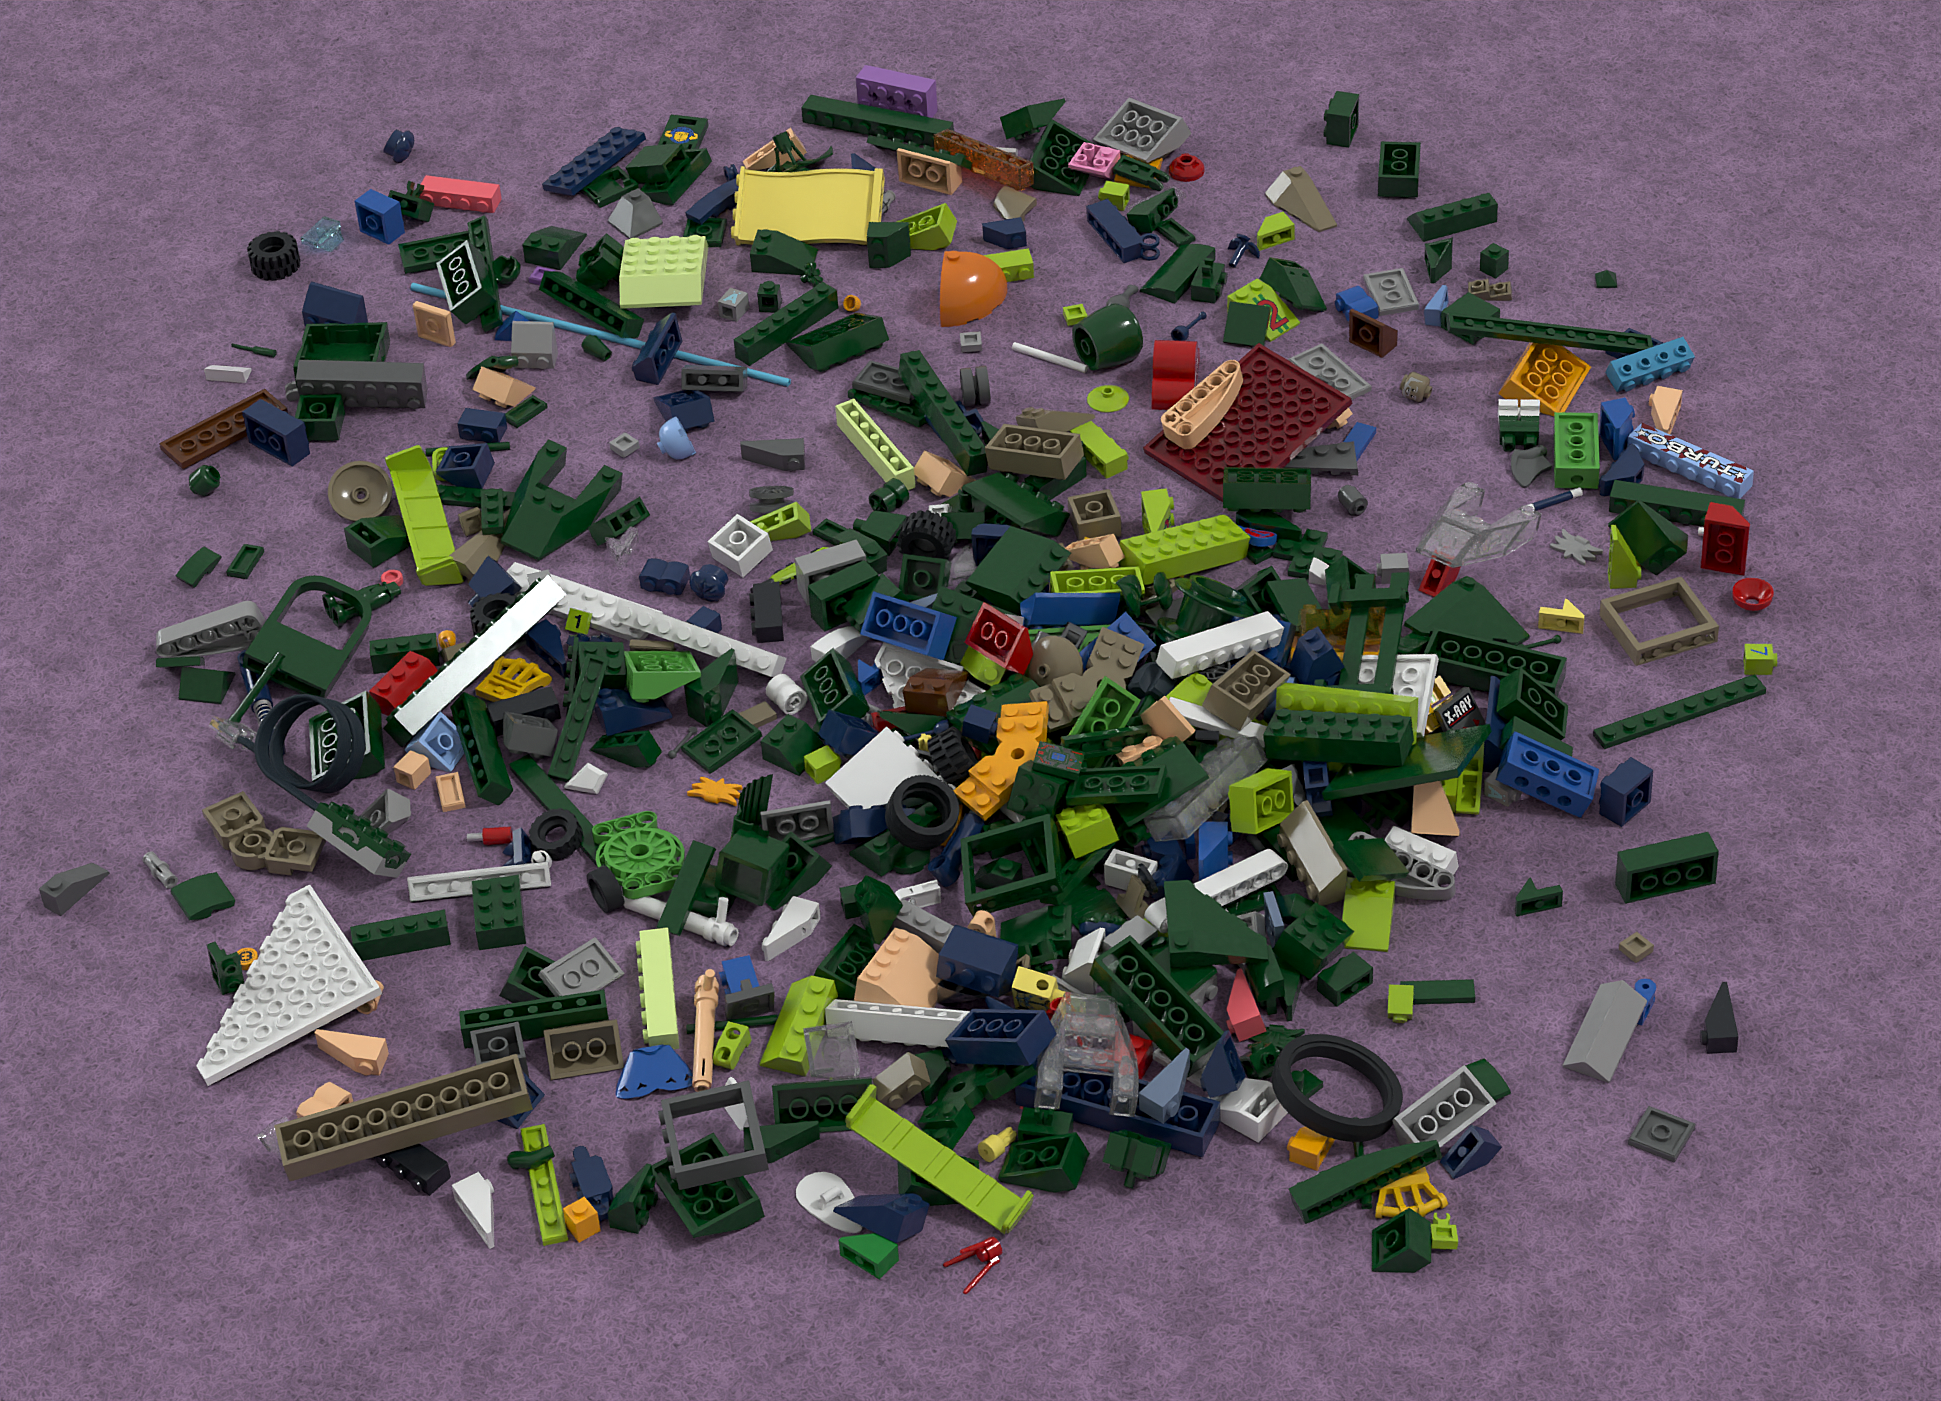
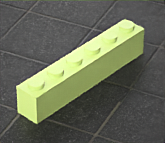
M851 399L836 405L837 426L884 481L887 482L892 478H896L908 490L915 488L914 467L856 400Z
M668 928L639 931L640 941H636L637 955L642 957L637 958L638 972H643V976L638 977L640 990H644V993L640 994L641 1008H646V1011H641L643 1026L647 1025V1029H643L644 1044L649 1043V1047L664 1044L670 1045L673 1049H679Z

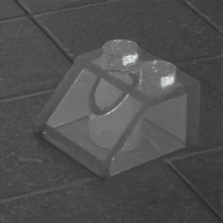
M852 1021L803 1028L811 1077L829 1080L859 1077L860 1065Z

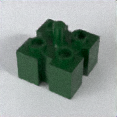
M606 233L596 242L594 247H589L580 255L578 263L580 268L577 270L575 280L594 291L603 289L607 285L608 279L613 278L619 283L624 247Z
M1126 1129L1119 1132H1110L1102 1162L1110 1164L1109 1168L1116 1171L1124 1172L1126 1169L1127 1174L1124 1186L1133 1188L1136 1177L1148 1179V1177H1155L1156 1174L1164 1173L1172 1144L1148 1138Z

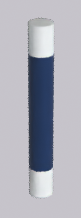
M1576 488L1522 506L1521 511L1526 515L1580 497L1583 493L1581 488Z

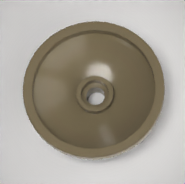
M368 461L347 463L340 467L330 479L328 485L329 502L334 511L348 521L356 522L361 518L379 517L388 508L392 499L390 478L381 467ZM360 494L365 495L363 499L357 498Z
M1046 636L1039 639L1032 646L1033 656L1025 674L1026 677L1032 679L1039 687L1051 684L1053 679L1071 673L1083 676V663L1080 653L1068 639L1061 636Z

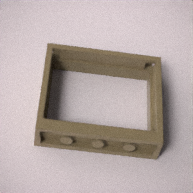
M1682 576L1600 601V617L1636 666L1718 642V624ZM1679 596L1700 625L1639 643L1618 613Z

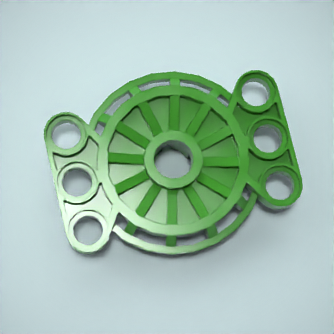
M643 811L596 824L592 828L593 841L600 844L596 851L597 868L601 867V864H605L614 874L619 885L622 886L623 896L628 899H638L673 889L677 877L672 876L679 875L685 860V850L681 841L670 832L657 828V815L652 811ZM643 821H652L650 823H642ZM621 827H630L628 829H620ZM603 832L608 833L605 835H598L599 833ZM652 881H661L659 883H650ZM630 887H639V888L633 889V890H632V889H628V888H630Z

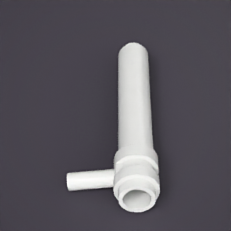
M649 896L638 899L624 897L625 908L660 920L666 906V902ZM725 897L719 898L716 918H708L690 911L683 928L702 935L708 941H716L717 944L722 946L734 945L739 933L733 924L726 922L728 898Z

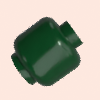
M202 465L189 475L190 490L200 496H207L220 485L221 477L218 470L208 465Z

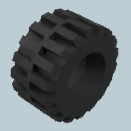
M275 231L260 234L248 244L247 252L251 271L260 279L263 277L264 280L272 279V281L277 280V278L284 279L285 276H291L292 272L295 273L301 265L297 241L293 235L287 232Z
M922 510L917 511V513L913 512L905 519L898 536V550L901 554L948 560L956 541V530L953 529V524L948 522L946 517H941L937 512L931 513L929 510H926V512Z
M500 592L494 595L489 594L487 597L480 598L479 602H475L470 610L473 635L475 636L477 633H480L490 621L499 616L508 605H511L517 596H510V593L501 594Z
M953 726L928 740L929 754L941 777L948 785L952 784L957 788L970 777L968 770L979 762L970 743Z

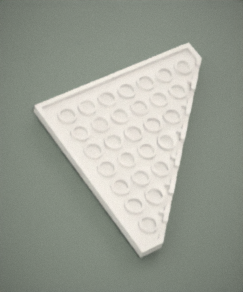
M311 885L290 894L286 899L284 911L279 912L272 925L274 929L271 935L266 936L259 949L261 954L257 960H253L246 973L248 978L244 984H240L233 997L235 1002L231 1009L226 1010L221 1019V1027L217 1034H213L208 1043L204 1059L200 1058L196 1065L208 1086L382 994L380 987Z

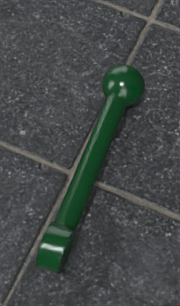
M1555 635L1552 639L1528 645L1519 644L1517 646L1531 649L1550 643L1558 644L1562 639L1559 635Z

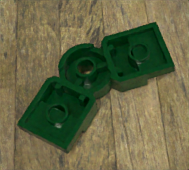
M975 1064L971 1070L954 1076L944 1084L938 1093V1100L923 1111V1115L917 1124L924 1133L953 1150L975 1119L971 1109L979 1104L984 1097L987 1100H995L1037 1074L1033 1064L1030 1066Z

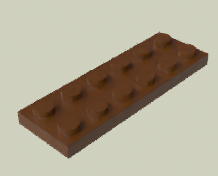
M263 389L159 443L160 449L180 468L185 469L246 437L247 432L242 411L259 399L271 403L276 408L288 413L287 407L266 389Z

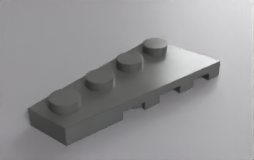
M1354 441L1306 447L1283 467L1311 469V474H1319V471H1331V475L1351 472V475L1359 476Z

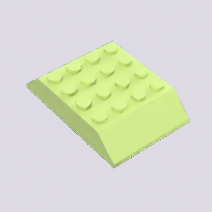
M692 235L689 237L671 236L669 238L651 237L649 239L631 238L625 240L619 276L620 309L702 305L708 256L706 237Z

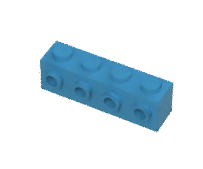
M1680 337L1610 361L1605 373L1617 392L1622 390L1627 392L1642 383L1643 385H1648L1654 379L1660 377L1665 379L1674 372L1679 371L1682 373L1690 369L1695 356L1684 337Z

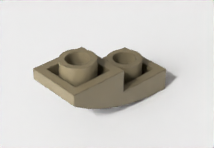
M1489 279L1468 282V292L1485 301L1512 300L1510 281L1490 285Z

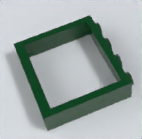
M1050 813L960 839L965 904L973 917L980 910L992 913L1064 892L1058 829ZM1045 835L1048 873L976 893L973 855Z

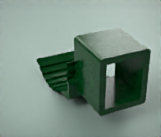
M773 774L754 779L752 783H748L742 789L737 813L733 818L730 841L719 852L714 884L717 889L759 906H763L784 880L790 848L787 843L770 837L769 831L763 830L760 827L759 812H764L768 809Z

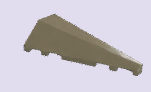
M510 509L504 513V529ZM480 531L449 555L453 557L461 575L467 577L468 583L488 555L498 562L505 547L504 544H501L503 533L483 535L482 531Z

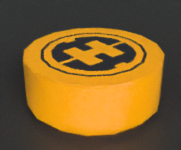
M242 948L237 951L240 956L242 970H249L253 960L258 959L257 951L252 948Z

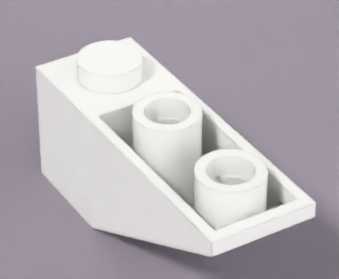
M793 896L790 902L784 905L782 915L778 921L774 922L771 933L762 942L765 961L773 959L811 935L820 920L819 903Z

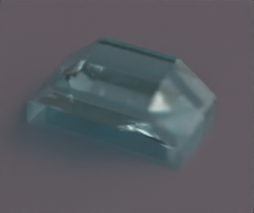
M326 216L322 217L301 237L302 244L321 248L329 252L334 251L344 241L341 234L340 221Z

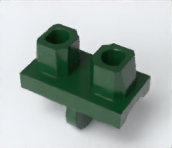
M1052 938L1037 942L1040 955L1034 956L1031 944L1018 947V959L1027 954L1030 956V966L1035 965V968L1031 970L1047 975L1048 972L1054 970L1053 964L1046 965L1045 962L1063 957L1062 950H1056Z

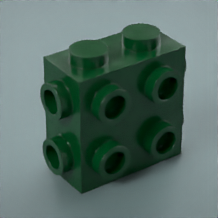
M1468 292L1441 311V328L1448 331L1446 321L1448 312L1500 318V309ZM1454 334L1472 345L1484 338Z

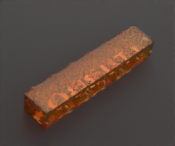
M950 129L943 130L934 135L935 151L939 152V149L950 151V155L955 156V153L966 155V159L973 162L970 170L972 173H978L987 179L995 180L1018 191L1034 184L1033 162Z

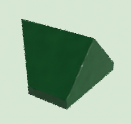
M1453 237L1425 243L1424 259L1430 283H1436L1452 269Z

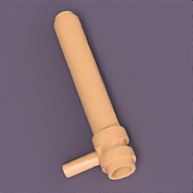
M712 969L706 970L705 975L699 976L695 982L696 994L694 996V1005L696 1007L692 1086L696 1092L708 1090L712 1086L715 1008L718 1006L717 994L719 992V983L716 977H714L715 972Z

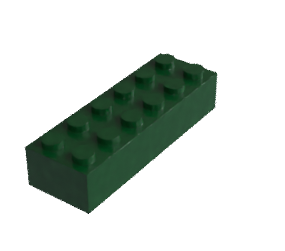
M1438 627L1434 628L1424 651V654H1436L1439 659L1435 678L1441 676L1444 682L1489 692L1491 676H1496L1501 680L1521 667L1558 697L1566 675V657Z
M1280 709L1275 710L1263 734L1266 758L1403 766L1414 742L1411 717L1401 715L1387 716L1357 714L1354 712L1334 713L1332 711L1313 712L1311 710L1295 711Z
M1131 935L1094 959L1089 975L1171 1061L1185 1048L1190 1050V1069L1187 1078L1207 1065L1224 1031Z

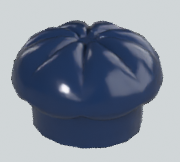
M396 129L388 139L383 153L392 156L393 161L396 163L403 162L409 157L414 146L415 139L413 133L409 130L402 132Z
M706 564L700 570L694 571L691 574L689 583L691 590L699 598L713 602L724 597L725 586L729 579L726 572L720 567Z

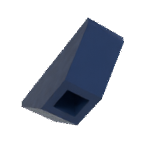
M1631 443L1626 450H1623L1618 460L1611 464L1609 471L1601 476L1599 480L1601 496H1610L1614 480L1639 484L1643 480L1644 462L1635 444Z

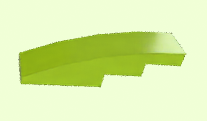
M1484 743L1458 777L1456 813L1479 815Z

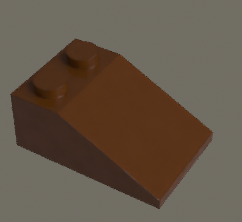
M925 668L910 676L903 689L906 713L947 716L946 712L954 708L970 677V673L967 671Z

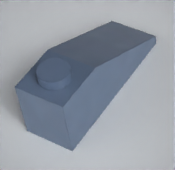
M1185 1048L1139 1092V1110L1163 1124L1170 1117L1175 1116L1179 1110L1190 1069L1189 1049Z

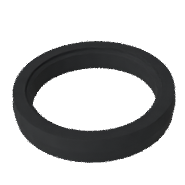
M1309 1034L1297 1037L1283 1048L1276 1059L1272 1072L1273 1090L1283 1108L1305 1127L1332 1139L1347 1142H1365L1377 1139L1392 1127L1393 1119L1399 1115L1403 1092L1393 1070L1374 1052L1342 1037L1328 1034ZM1309 1057L1329 1058L1347 1064L1365 1075L1377 1087L1383 1100V1110L1375 1116L1361 1119L1348 1118L1326 1111L1311 1102L1300 1092L1293 1081L1291 1066L1295 1062Z

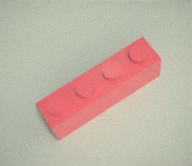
M427 175L421 185H424V190L419 196L420 199L434 203V206L494 213L502 200L499 184Z

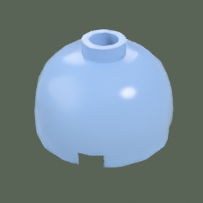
M677 417L668 420L662 425L659 431L660 442L657 443L662 454L667 452L673 459H684L696 453Z

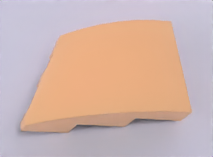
M1166 696L1153 703L1140 715L1143 725L1149 724L1152 727V736L1158 735L1162 740L1176 736L1183 742L1196 731Z

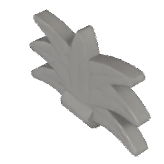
M1562 529L1563 538L1556 535L1555 541L1557 544H1550V548L1564 553V559L1573 557L1582 565H1586L1585 560L1595 561V555L1603 554L1602 549L1591 546L1590 541L1579 535L1576 537L1572 536L1565 529Z

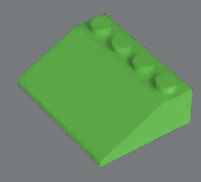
M624 651L625 684L632 699H635L636 702H649V699H656L701 677V671L690 651Z

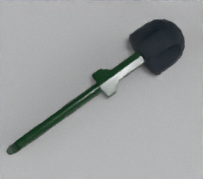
M1156 662L1144 664L1134 674L1128 685L1129 692L1141 701L1125 727L1143 725L1140 715L1153 703L1159 701L1163 696H1167L1177 686V679H1171ZM1116 754L1107 755L1101 768L1119 767L1120 764Z

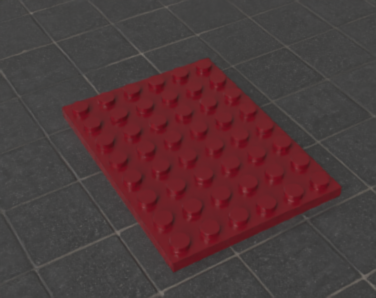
M1258 343L1238 361L1243 383L1233 404L1215 428L1192 449H1183L1166 438L1164 430H1162L1143 447L1145 454L1223 502L1224 467L1283 468L1353 404L1352 398Z

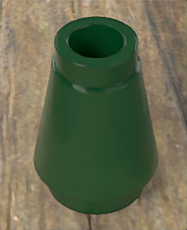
M588 335L584 338L581 347L585 353L604 361L612 356V351L596 335Z

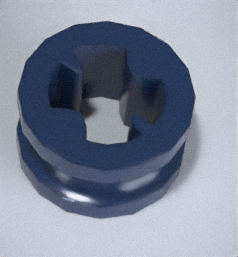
M731 164L730 167H723L727 182L737 177L738 172L734 164Z

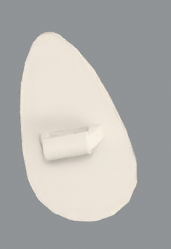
M815 1172L799 1182L796 1188V1198L800 1205L810 1214L831 1227L844 1232L859 1233L862 1230L863 1226L833 1212L834 1207L855 1198L840 1177L828 1172Z

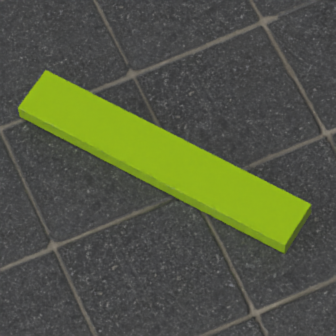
M545 1124L520 1129L524 1151H535L549 1145ZM550 1159L538 1168L528 1169L543 1246L568 1241L553 1162Z

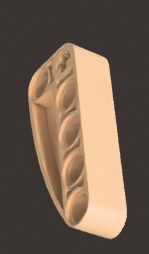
M1228 360L1161 416V423L1166 438L1183 449H1192L1215 428L1233 404L1243 383L1238 361Z

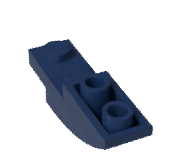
M1303 761L1305 790L1309 804L1317 817L1333 815L1332 801L1324 800L1322 794L1330 783L1328 762Z

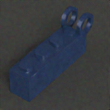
M1108 199L1086 206L1087 222L1123 263L1139 258L1147 261L1159 258L1160 251L1156 248L1160 243L1159 237L1152 233L1140 236L1135 227L1129 224L1126 217L1122 216L1117 207ZM1151 238L1156 240V242L1146 244L1144 240ZM1148 250H1152L1157 253L1155 256L1147 257L1143 255V253Z

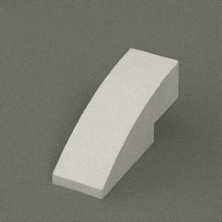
M854 626L837 629L810 646L812 660L817 662L832 648L847 659L870 638L864 635L861 636Z

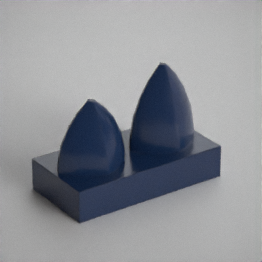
M522 828L513 831V841L502 852L505 855L514 856L503 866L532 863L533 845L529 836Z

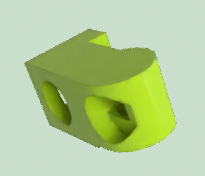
M728 1021L713 1054L714 1065L731 1070L735 1068L744 1048L748 1047L752 1041L748 1026ZM733 1030L739 1031L740 1035L735 1034Z

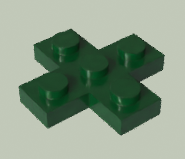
M1307 529L1301 542L1279 538L1273 551V557L1292 561L1288 568V576L1309 580V569L1313 558H1317L1330 566L1343 556V551L1324 547L1328 539L1327 532Z

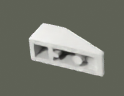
M477 1172L453 1184L452 1189L456 1203L491 1249L494 1247L492 1199L494 1189L488 1179L484 1180L481 1174Z

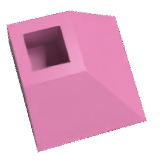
M1083 142L1068 164V168L1092 176L1113 180L1116 175L1113 173V167L1120 159V150Z

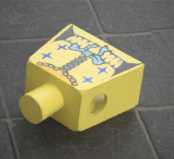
M1018 966L1011 987L1016 1009L1045 1010L1046 1012L1050 1009V1003L1054 999L1065 997L1070 1000L1071 993L1059 990L1055 977Z

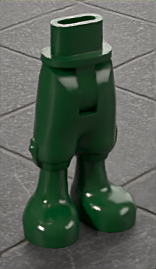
M382 582L381 585L374 584L358 590L369 602L371 611L393 601V597L401 595V590L395 582L388 584ZM328 593L322 595L327 615L330 619H333V623L337 627L344 625L346 621L355 616H360L357 609L350 603L343 600L337 601L334 596Z

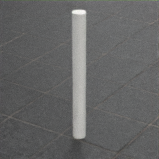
M1016 342L1012 345V350L1083 373L1088 370V365Z

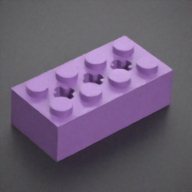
M865 65L856 76L858 104L933 118L938 111L936 80L868 65Z

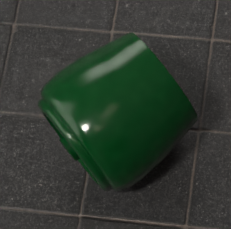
M1117 303L1094 311L1076 323L1072 329V339L1077 355L1092 371L1130 362L1139 356L1143 347V335L1138 320L1128 307Z

